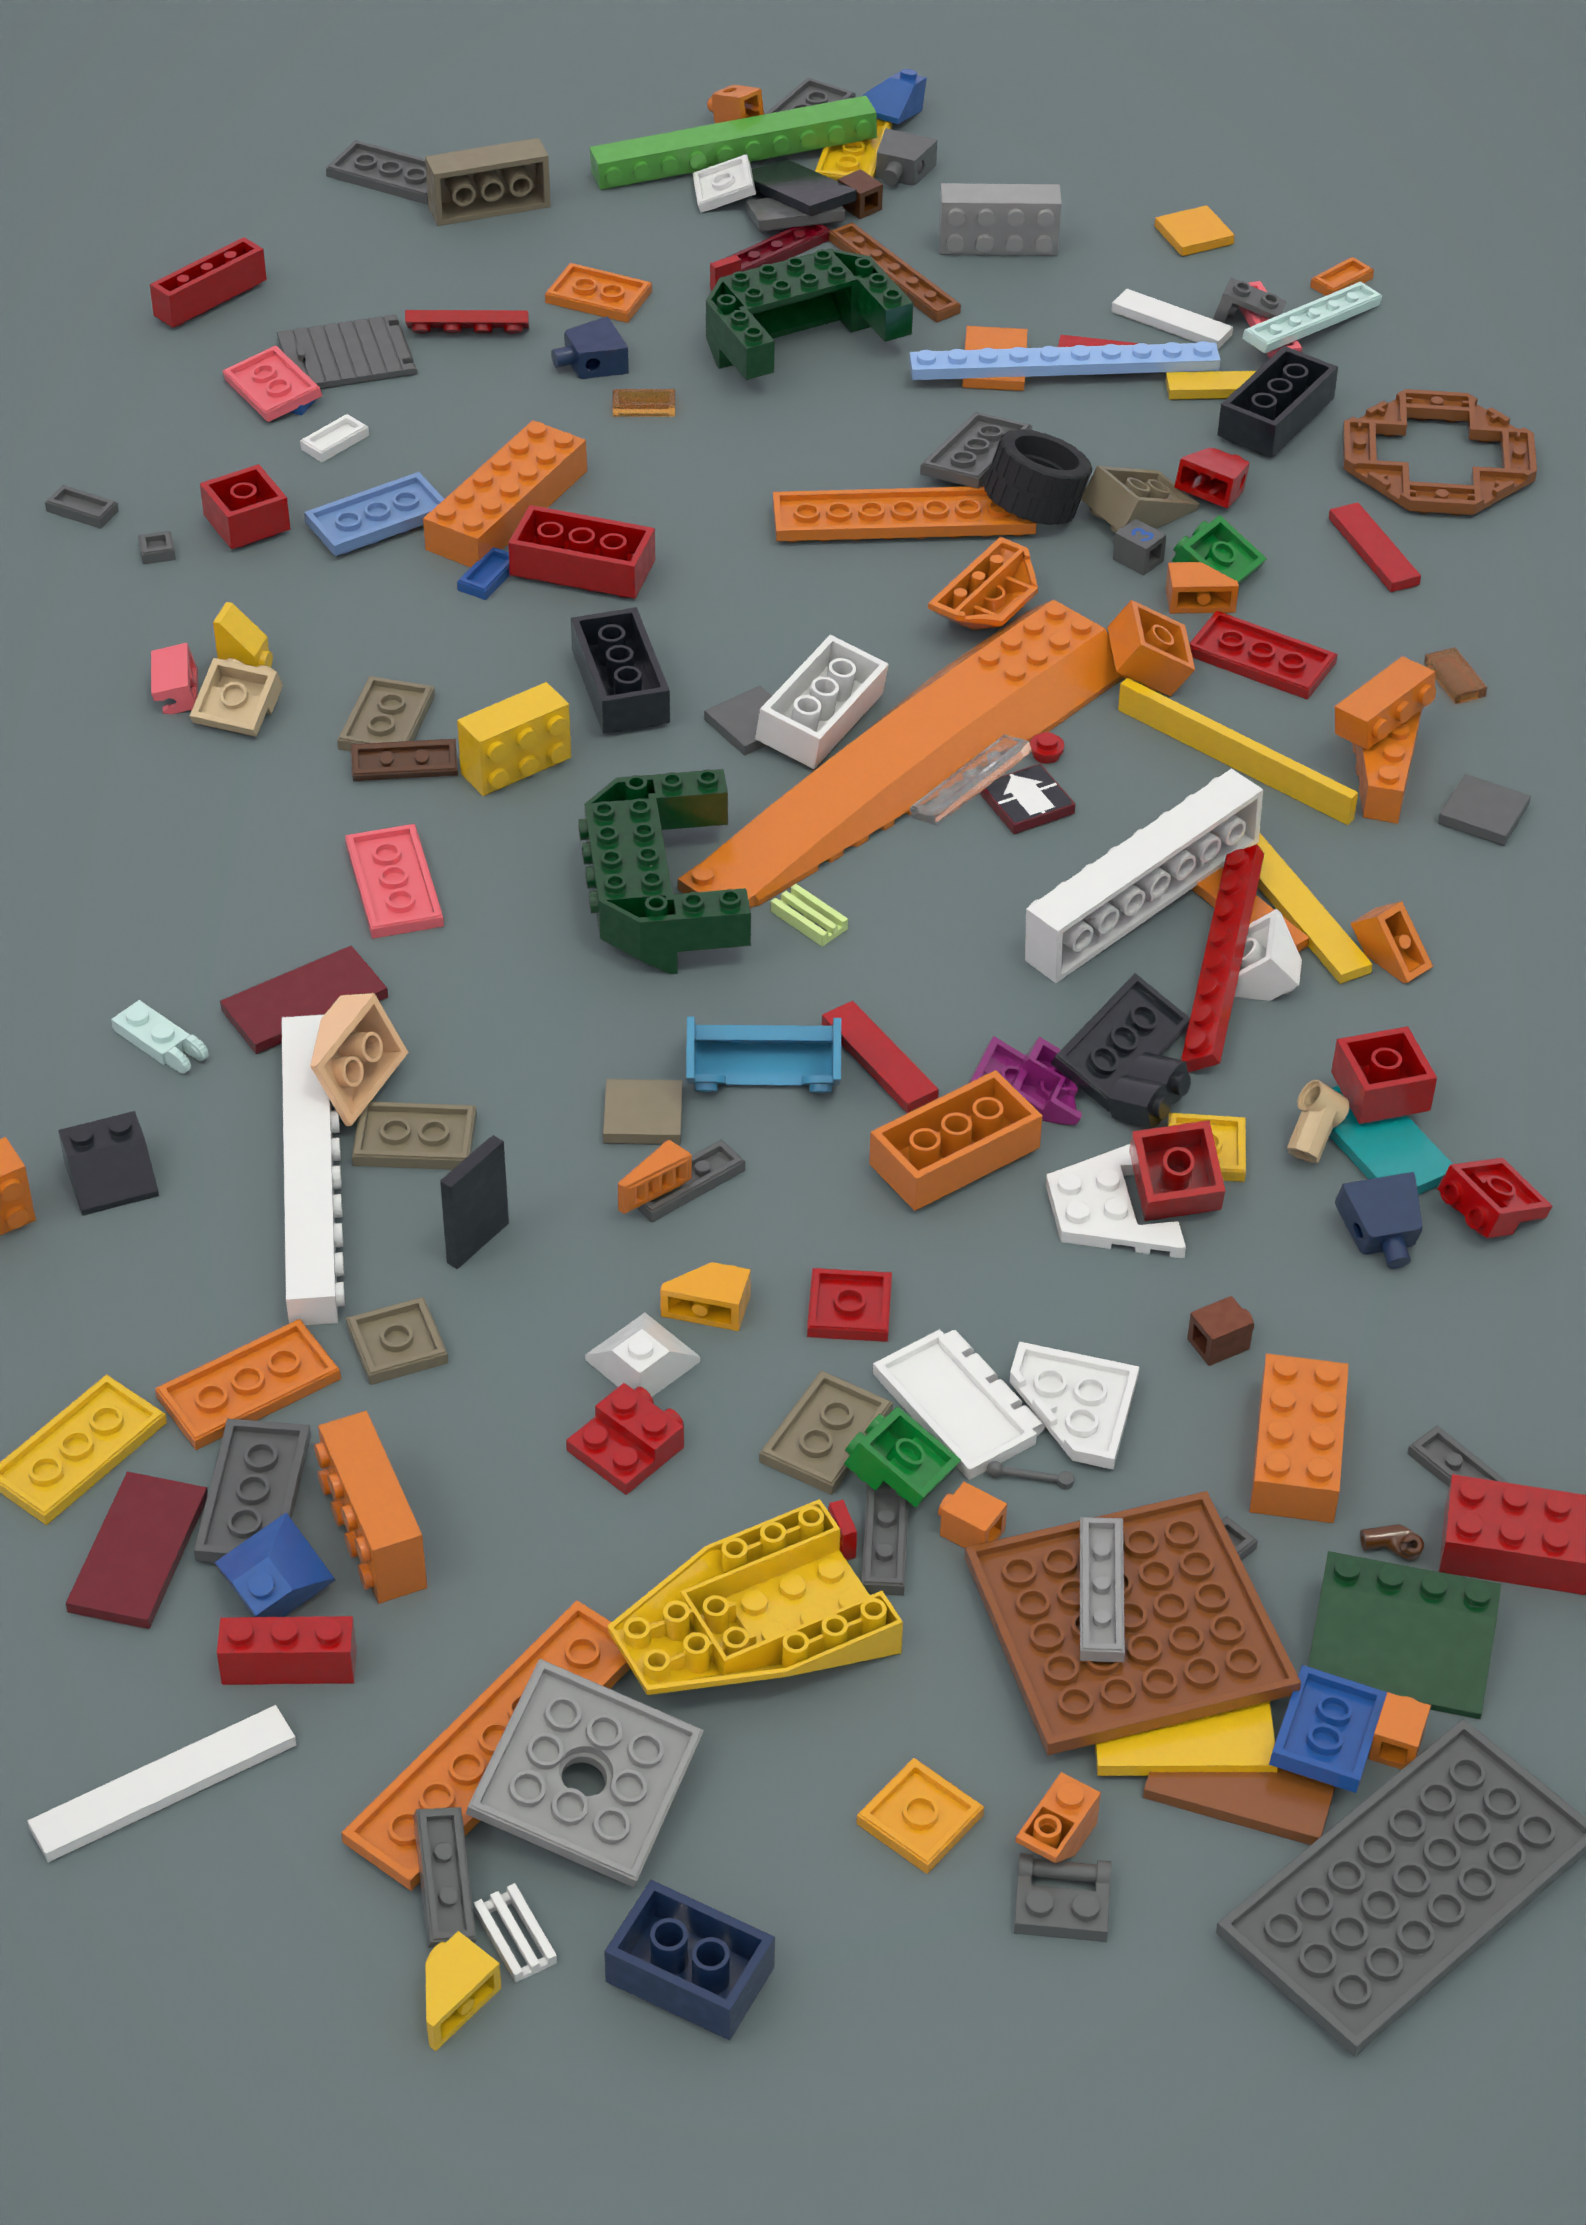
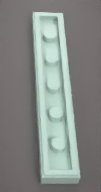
M1358 282L1244 330L1242 339L1263 353H1267L1379 306L1382 295L1364 283Z

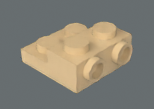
M213 658L191 711L190 718L196 724L257 737L266 713L272 714L283 684L277 671L268 666L260 665L254 667L245 665L232 658L226 660Z

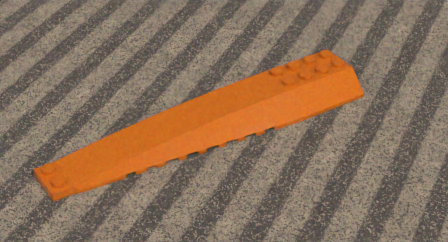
M1054 599L1026 611L938 671L854 741L771 804L703 862L679 877L678 890L682 893L746 888L750 909L753 906H759L818 871V865L827 860L831 863L843 856L844 849L862 845L869 840L871 833L880 828L885 831L892 827L895 819L907 813L910 816L919 811L920 804L928 799L937 800L944 796L945 789L953 784L962 785L969 781L971 774L980 768L983 771L996 765L997 758L1004 754L1011 756L1026 747L1035 735L1051 731L1124 678L1116 672L1108 632L1104 627Z

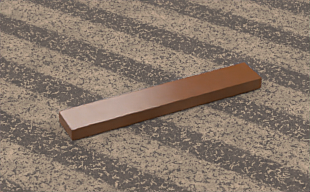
M853 222L829 232V241L840 250L871 256L913 302V305L936 323L960 313L961 304Z

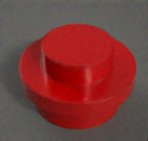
M1043 732L1031 739L1030 751L1036 761L1044 764L1054 763L1059 760L1064 752V741L1054 733Z

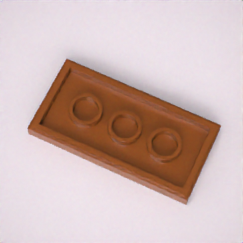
M1278 1768L1277 1772H1149L1143 1798L1312 1845L1323 1835L1336 1787Z

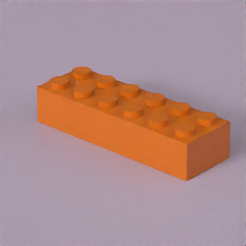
M532 420L423 518L425 550L468 567H472L493 547L503 550L508 545L529 505L548 508L587 472L586 440Z

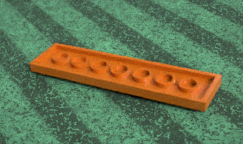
M969 486L773 492L776 541L796 542L806 540L829 541L879 538L890 540L894 538L923 539L927 537L956 538L959 536L989 537L992 535L1022 536L1025 534H1036L1035 522L1019 518L996 505L988 497L984 486L979 488Z
M576 1600L341 1832L342 1843L412 1891L420 1883L413 1818L416 1809L461 1807L464 1835L466 1836L481 1821L467 1815V1807L539 1659L608 1689H611L631 1669L608 1632V1625L611 1622Z

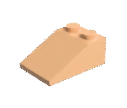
M375 993L341 995L320 1021L310 1067L345 1126H352L409 1052Z

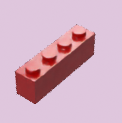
M243 237L149 284L153 316L173 328L266 281L264 249Z

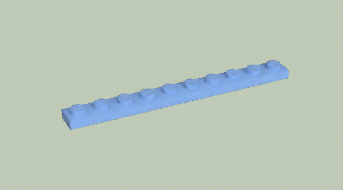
M1200 341L1182 344L1169 342L1166 344L1149 345L1138 343L1135 345L1107 344L1105 346L1076 345L1074 347L1045 346L1043 348L922 350L909 353V365L912 380L1219 371L1220 356L1216 342Z

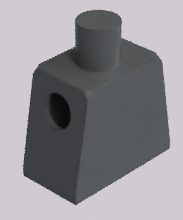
M886 128L877 151L876 176L889 186H893L896 183L916 185L937 164L938 139Z

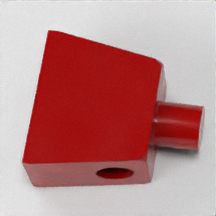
M1209 447L1180 458L1174 488L1224 508H1229L1244 490L1250 464L1237 454L1231 455Z

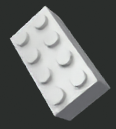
M829 635L760 708L755 739L815 769L881 697L884 691L889 664Z

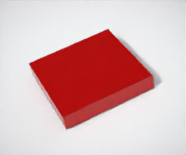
M812 1268L807 1337L888 1342L892 1272Z

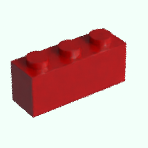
M353 1616L220 1617L217 1659L222 1685L354 1684L357 1645Z

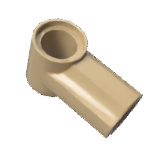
M1312 1080L1305 1085L1299 1094L1297 1102L1302 1112L1287 1149L1289 1154L1309 1163H1319L1332 1128L1338 1126L1345 1119L1350 1105L1348 1099L1319 1080Z

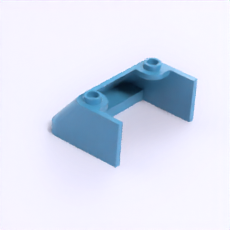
M687 1016V1083L695 1085V1091L717 1092L718 1085L809 1086V1092L831 1093L832 1086L840 1085L841 1018H834L832 1026L696 1025L695 1017Z

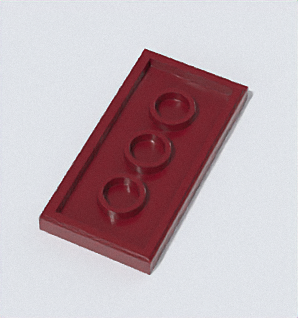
M351 945L220 1000L221 1011L257 1054L282 1043V1017L325 1015L341 995L375 993L378 1000L381 1001L388 998V989Z
M127 1471L66 1601L67 1612L150 1629L204 1508L208 1496L207 1487Z

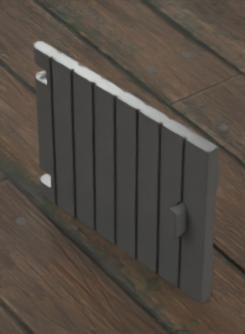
M396 315L277 332L282 352L320 388L380 380L387 377L413 375L418 372Z

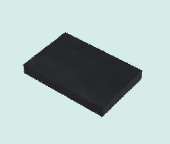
M494 1135L488 1138L440 1180L447 1264L456 1269H459L509 1224L504 1141Z

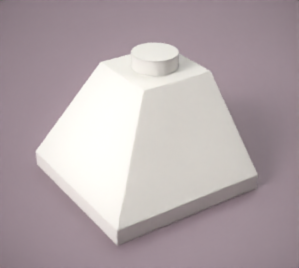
M1278 909L1250 923L1234 997L1271 1001L1282 994L1292 992L1299 986L1302 959L1282 913Z
M643 1313L585 1354V1360L616 1386L619 1387L623 1383L632 1389L640 1386L646 1389L653 1397L700 1363V1356L648 1314Z

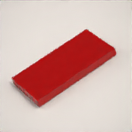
M1216 611L1189 643L1192 658L1306 700L1310 698L1335 666L1338 655L1220 611Z

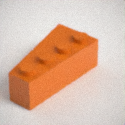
M1422 709L1368 750L1352 743L1353 753L1356 756V774L1359 776L1360 782L1359 793L1363 818L1398 824L1417 741Z

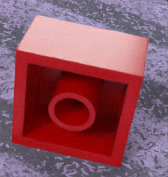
M260 464L200 483L203 514L231 549L243 547L249 543L266 537H273L278 533L291 529L287 497Z
M1408 1026L1336 1040L1331 1073L1344 1097L1348 1099L1350 1108L1359 1124L1431 1111L1437 1076Z
M1210 1120L1132 1131L1129 1153L1144 1221L1222 1209L1226 1190Z

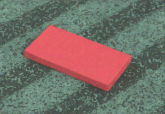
M415 824L345 835L346 848L372 939L444 927L442 911Z

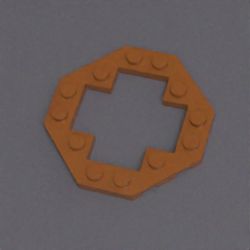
M1405 389L1396 394L1395 400L1389 403L1382 401L1366 409L1365 415L1359 419L1351 417L1344 421L1342 431L1343 469L1408 511L1474 515L1535 481L1537 464L1534 433L1525 427L1519 429L1510 425V418L1492 407L1486 410L1477 404L1478 399L1469 393ZM1407 418H1414L1416 420L1438 419L1448 422L1468 421L1469 440L1500 442L1502 468L1473 466L1471 485L1409 481V462L1377 460L1376 434L1406 436Z

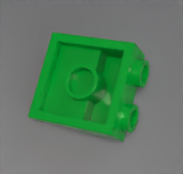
M1219 515L1210 523L1206 520L1203 521L1195 529L1191 538L1187 535L1184 536L1173 549L1176 554L1172 562H1202L1237 581L1240 585L1261 568L1267 558Z
M897 1406L887 1417L878 1414L864 1431L866 1435L860 1431L845 1448V1452L849 1454V1457L844 1462V1465L875 1491L886 1482L899 1496L906 1499L916 1508L955 1470L961 1459Z

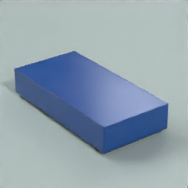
M493 547L457 581V590L486 600L510 576L509 552Z

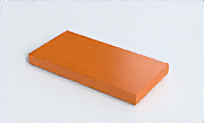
M298 1319L156 1387L155 1392L156 1398L194 1449L198 1450L223 1437L227 1418L257 1421L340 1380L341 1374L340 1369L303 1322Z

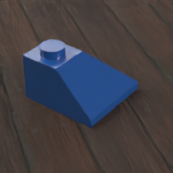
M902 69L862 96H867L876 111L877 119L900 124L922 111L927 77L917 75L915 70Z
M284 1513L214 1562L253 1617H285L336 1581L287 1513Z

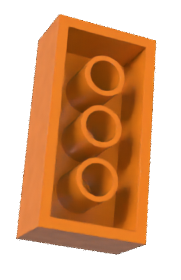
M995 1070L871 1131L869 1164L916 1211L1039 1149L1043 1115Z
M1266 1353L1260 1391L1250 1513L1334 1523L1340 1492L1348 1363Z
M367 1410L318 1425L320 1443L314 1444V1450L319 1466L323 1469L317 1472L318 1480L325 1496L332 1495L334 1501L331 1502V1510L337 1526L345 1525L347 1533H344V1539L350 1557L358 1556L361 1564L357 1567L364 1589L372 1588L378 1604L426 1589L427 1578L423 1536Z

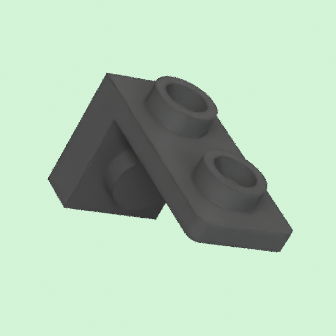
M1231 278L1222 295L1213 320L1225 323L1228 316L1234 318L1239 306L1271 319L1281 315L1286 301L1273 293L1264 292L1252 287L1245 281Z

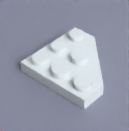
M1019 1342L1010 1371L1009 1382L1072 1461L1114 1469L1138 1380L1139 1366Z

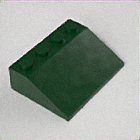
M1328 1551L1308 1667L1398 1696L1414 1698L1418 1702L1431 1705L1430 1710L1481 1719L1496 1628L1501 1584Z

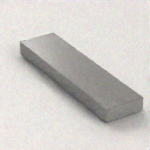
M1080 1517V1661L1124 1662L1123 1518Z

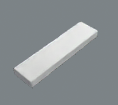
M1126 289L1112 302L1111 312L1196 343L1200 341L1216 342L1217 349L1233 333V326Z

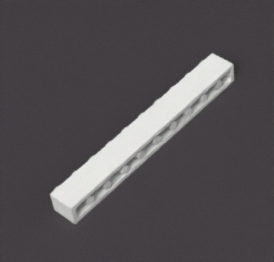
M324 1015L282 1017L286 1304L289 1323L300 1319L304 1325L338 1323V1307L345 1306L344 1282H337V1277L344 1276L343 1252L336 1253V1247H343L342 1223H335V1218L343 1217L341 1194H334L335 1189H342L340 1166H334V1161H341L340 1139L333 1138V1133H340L339 1114L336 1110H332V1102L310 1067L320 1021Z

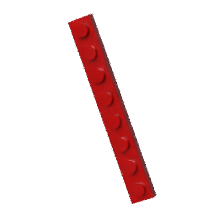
M1258 844L1226 854L1181 1057L1182 1061H1186L1188 1073L1214 1066L1221 1062L1264 859V853Z

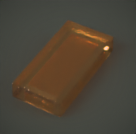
M613 389V417H675V389Z
M1456 647L1425 654V666L1435 671L1436 680L1455 704L1486 696L1487 686Z

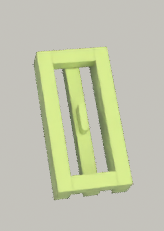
M797 884L791 887V893L783 892L781 900L777 898L771 900V912L822 947L848 929V918Z

